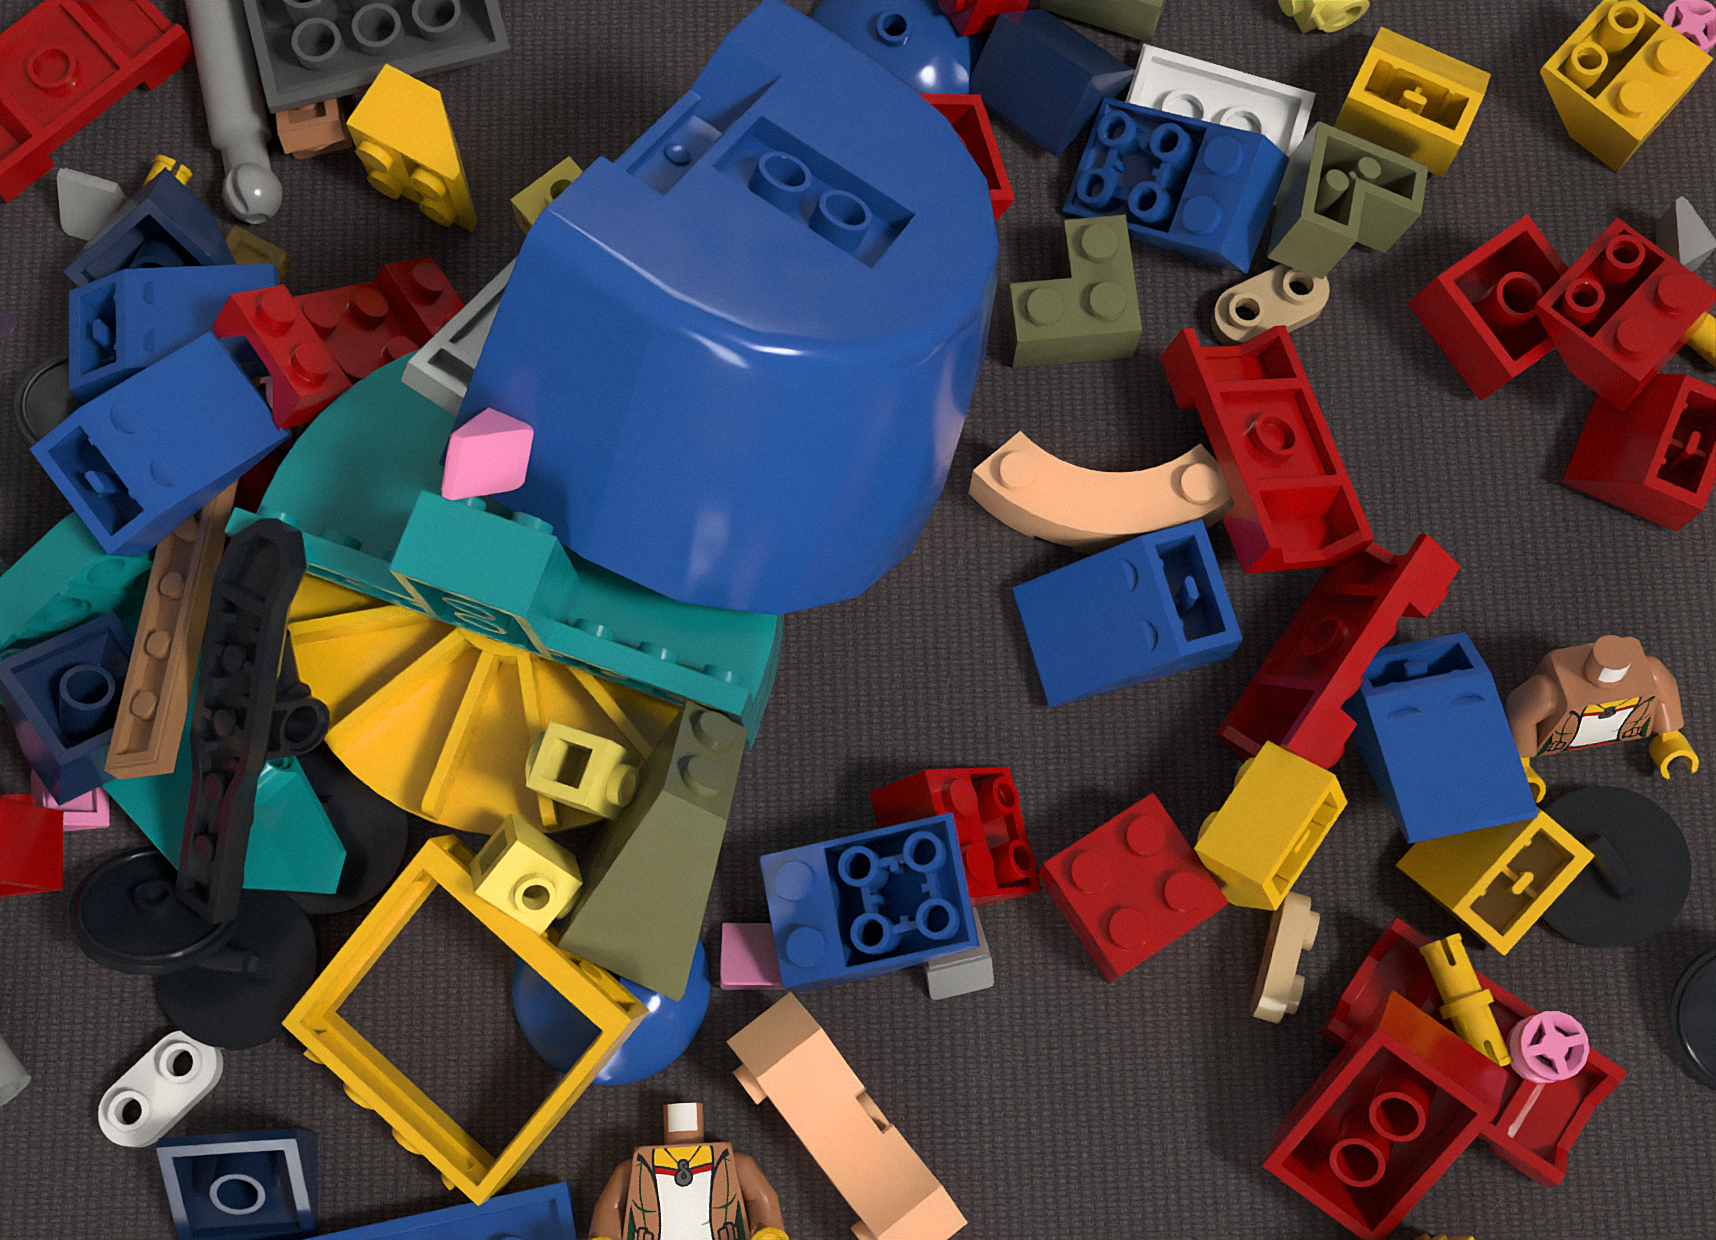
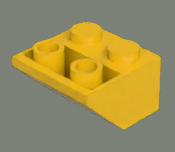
M1603 0L1540 70V74L1569 136L1617 173L1690 91L1713 58L1639 1Z
M1380 27L1334 127L1429 166L1428 172L1443 178L1466 137L1485 95L1491 74Z
M386 63L346 122L357 148L355 152L362 160L368 174V182L376 190L392 199H398L400 195H403L420 204V210L431 220L442 226L450 227L452 223H455L472 232L478 221L459 148L440 91Z
M1267 740L1255 758H1249L1239 769L1234 781V790L1220 811L1212 812L1205 819L1199 830L1198 843L1194 849L1229 903L1235 906L1276 911L1348 802L1335 774Z
M1537 807V818L1415 842L1395 866L1495 954L1505 956L1595 855Z

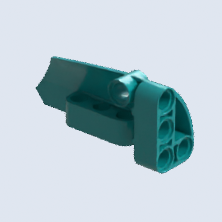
M76 511L66 516L0 577V661L114 611L135 641L157 545L142 557L109 556ZM205 633L174 772L122 780L116 778L102 785L177 871L193 775L190 731ZM0 695V704L4 705ZM296 756L266 760L257 785L254 822L250 829L242 888L336 894L347 853Z

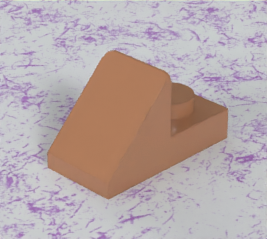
M341 97L275 113L278 136L284 153H292L296 159L301 160L352 146V138L346 125L347 119Z

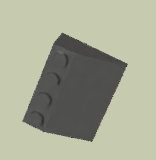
M243 0L264 92L271 114L367 91L386 63L416 79L512 55L497 0Z

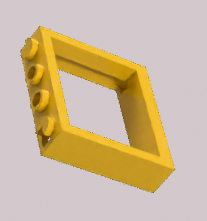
M455 834L430 838L281 1024L307 1047V1050L303 1053L307 1058L316 1063L325 1064L344 1081L343 1088L354 1102L364 1108L374 1109L393 1127L392 1134L400 1145L414 1154L423 1155L442 1172L441 1179L449 1190L457 1186L477 1206H480L506 1187L646 1017L650 1009L603 967L557 947L561 929L553 922L539 935L475 894L469 864L477 854ZM438 884L444 887L602 1030L497 1159H494L336 1013L337 1009Z

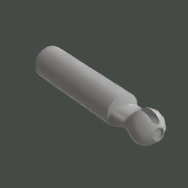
M185 0L212 146L221 151L226 177L223 180L222 200L227 211L239 221L251 224L265 222L272 218L281 207L283 189L278 176L271 170L267 144L273 136L262 79L243 0Z

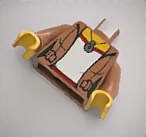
M1606 635L1599 638L1595 643L1553 650L1544 656L1528 679L1514 689L1507 697L1505 715L1535 803L1543 799L1546 785L1529 765L1530 757L1649 737L1651 730L1659 734L1650 743L1649 753L1665 779H1670L1667 771L1668 763L1677 756H1682L1684 763L1691 773H1695L1698 769L1699 760L1685 736L1678 732V729L1684 726V719L1676 679L1655 656L1644 654L1640 641L1635 637L1621 638L1615 635Z
M703 1103L663 1105L664 1145L635 1147L633 1158L626 1159L617 1165L595 1204L587 1239L789 1240L787 1234L784 1233L785 1229L778 1194L753 1157L743 1152H734L731 1142L705 1143Z

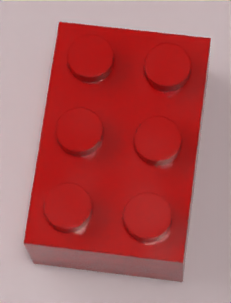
M1392 989L1278 1125L1262 1166L1362 1240H1384L1496 1116L1508 1072Z

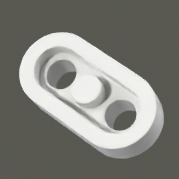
M181 1030L165 1036L104 1094L98 1110L99 1124L103 1133L112 1142L128 1147H145L158 1141V1138L166 1134L218 1083L223 1070V1057L220 1049L197 1042ZM188 1051L193 1058L192 1068L186 1075L178 1076L174 1072L173 1062L177 1055ZM136 1099L141 1105L142 1113L135 1123L128 1125L123 1119L122 1111L129 1101Z

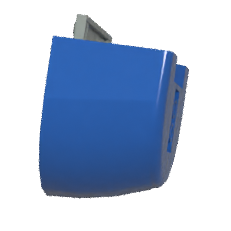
M763 0L723 39L690 90L614 163L603 156L596 159L543 210L529 230L519 255L407 362L401 381L456 416L450 434L488 407L529 424L533 428L534 435L525 482L517 489L488 494V496L512 512L526 513L549 523L554 527L551 535L558 537L560 543L593 563L680 603L776 616L859 597L912 552L944 489L981 370L990 328L998 278L997 261L1000 255L988 181L949 120L886 66L783 0ZM450 435L439 461V464L444 468Z

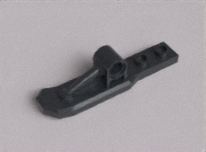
M278 518L259 519L232 536L213 578L190 731L193 775L174 897L212 924L236 920L240 891L244 884V866L250 829L254 822L257 785L266 760L299 756L311 752L326 736L330 725V712L326 704L312 696L310 687L300 680L291 633L287 629L291 604L308 569L302 531Z

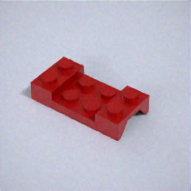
M45 0L1 33L0 196L7 203L55 167L56 165L48 156L51 152L141 82L152 91L195 57V53L186 31L178 23L171 24L150 0Z
M432 256L386 264L382 267L375 280L371 282L292 297L284 284L231 294L211 328L218 338L246 336L273 376V421L279 430L313 422L341 394L370 373L408 353L421 349L466 305Z
M1274 326L1238 346L1211 347L1200 346L1194 328H1183L1159 358L1179 409L1198 410L1235 505L1222 519L1244 574L1344 566L1351 563L1375 538L1286 326Z
M1419 534L1406 555H1395L1372 542L1348 565L1327 567L1215 735L1244 761L1252 757L1255 758L1268 740L1325 770L1331 768L1341 758L1345 749V742L1357 725L1341 709V706L1345 700L1349 699L1359 689L1363 679L1362 674L1378 650L1388 643L1395 634L1399 618L1401 616L1427 618L1444 601L1448 592L1447 587L1461 566L1428 534Z
M1395 918L1385 924L1316 1033L1342 1050L1393 989L1457 1035L1451 1019L1443 1020L1438 1007L1444 1006L1443 1000L1424 955H1421L1419 948L1433 943V941L1399 918ZM1473 969L1482 991L1490 990L1494 1002L1488 1005L1506 1045L1509 1032L1516 1023L1529 1016L1537 1015L1539 1012ZM1541 1036L1537 1039L1536 1044H1539ZM1590 1046L1586 1064L1578 1074L1552 1083L1536 1084L1523 1079L1513 1070L1511 1064L1502 1066L1508 1074L1498 1113L1478 1134L1479 1138L1488 1143L1486 1147L1488 1150L1543 1187L1559 1186L1566 1174L1568 1152L1595 1107L1621 1083L1627 1073L1626 1070ZM1542 1054L1539 1055L1542 1059H1545L1547 1061L1549 1060L1545 1058Z

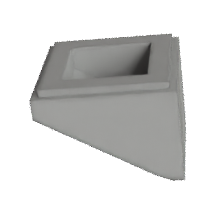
M60 168L58 171L57 188L62 229L67 235L90 241L128 199L116 182L68 168Z
M1683 196L1676 199L1655 224L1656 246L1691 272L1697 270L1716 248V239L1688 200Z
M976 907L972 909L980 947L922 963L929 994L933 1000L986 989L994 984L992 958Z

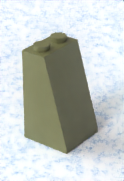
M689 700L685 701L639 770L637 791L632 801L623 807L619 821L607 819L585 851L579 868L583 881L582 889L577 903L565 916L557 947L677 1002L680 1001L685 994L748 733L747 728L732 722L721 713L710 711Z

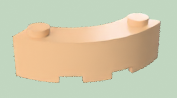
M1021 431L973 470L968 493L990 514L1027 537L1034 539V536L1053 543L1072 547V552L1094 555L1139 536L1203 519L1205 528L1208 529L1220 521L1235 505L1219 463L1201 444H1198L1177 459L1158 467L1133 472H1102L1078 467L1054 457L1034 444Z
M791 991L726 1041L742 1062V1065L732 1072L757 1105L768 1097L810 1155L860 1220L850 1227L858 1240H947L967 1224V1221L941 1183L922 1162L895 1126L888 1122L877 1105L865 1092V1087L835 1048L824 1030Z

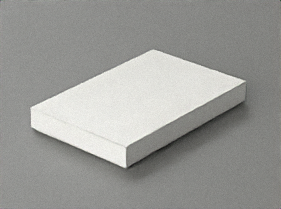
M1143 44L1126 102L1263 134L1284 154L1290 157L1303 140L1316 93ZM1278 190V193H1277V195H1276L1275 201H1274V203H1273V205H1276V206H1277V201H1278V196H1279V190Z

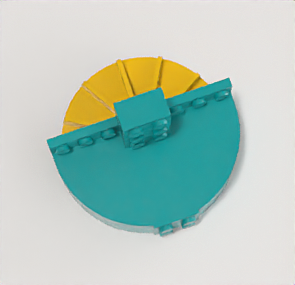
M419 350L408 353L373 371L341 394L317 416L297 439L278 467L257 513L254 514L237 507L232 512L224 531L230 538L259 519L278 518L302 531L308 569L291 604L287 626L291 633L300 680L310 687L312 696L326 704L330 712V725L323 739L333 753L355 776L372 790L407 812L438 825L462 832L492 836L510 813L544 835L563 833L606 819L559 803L525 787L527 783L525 766L529 750L538 735L547 729L549 721L617 743L641 757L638 766L639 771L685 701L689 700L710 711L721 713L732 722L747 728L748 733L744 749L751 750L778 670L783 640L784 614L776 616L680 603L583 558L560 543L558 537L551 535L554 527L549 523L526 513L512 512L488 495L449 500L442 497L443 491H441L445 468L439 464L456 416L401 381L407 362Z

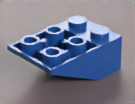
M1104 97L1062 211L1079 219L1126 214L1129 237L1193 260L1247 274L1290 158L1263 134Z
M273 263L123 269L70 290L69 391L86 404L206 332L213 331L211 327L231 294L279 285L278 269ZM246 336L219 338L249 379L269 372Z
M208 331L81 406L29 450L109 556L142 557L287 440L291 433L288 429H278L273 421L272 408L213 331Z
M1203 519L1139 536L1012 588L1013 597L1048 709L1229 659L1243 640Z
M1461 632L1380 648L1362 674L1363 679L1359 689L1349 699L1345 700L1341 709L1357 723L1350 736L1408 844L1537 818L1538 809L1492 674L1467 633Z
M953 813L759 856L782 986L785 989L800 992L813 991L868 979L980 947Z

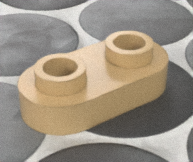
M1284 264L1276 266L1229 288L1219 297L1211 316L1213 333L1224 346H1238L1274 326L1285 325L1288 333L1314 321L1320 315L1329 297L1328 280L1326 276L1323 279H1319ZM1292 282L1303 283L1309 293L1298 295L1290 289L1289 284ZM1247 307L1254 312L1255 319L1243 320L1236 314L1235 309Z
M1289 891L1277 910L1273 912L1252 995L1250 1015L1252 1017L1278 1024L1284 1012L1294 1015L1298 1009L1305 978L1295 973L1301 949L1310 951L1320 920V913L1310 910V896Z

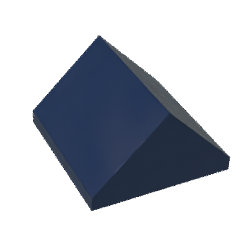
M1044 9L1004 12L999 14L969 79V94H980L985 109L1057 158L1098 115L1104 97L1113 99L1132 80L1134 69Z
M301 1129L158 1138L156 1151L178 1240H303L318 1236V1133Z

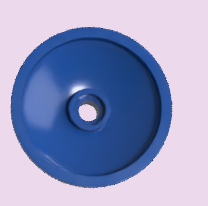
M822 0L815 9L811 19L886 66L915 92L969 94V79L982 53L981 34L976 33L961 37L946 13L941 10L937 0ZM896 26L902 28L904 33L898 36H891L884 30L888 27Z
M565 917L562 919L554 918L552 922L559 929H562ZM699 937L685 994L679 1002L620 976V983L648 1007L650 1012L590 1084L605 1086L623 1085L649 1078L675 1062L693 1042L706 1016L710 998L709 964ZM519 955L517 956L512 980V995L521 1030L533 1049L548 1064L566 1075L602 1030Z

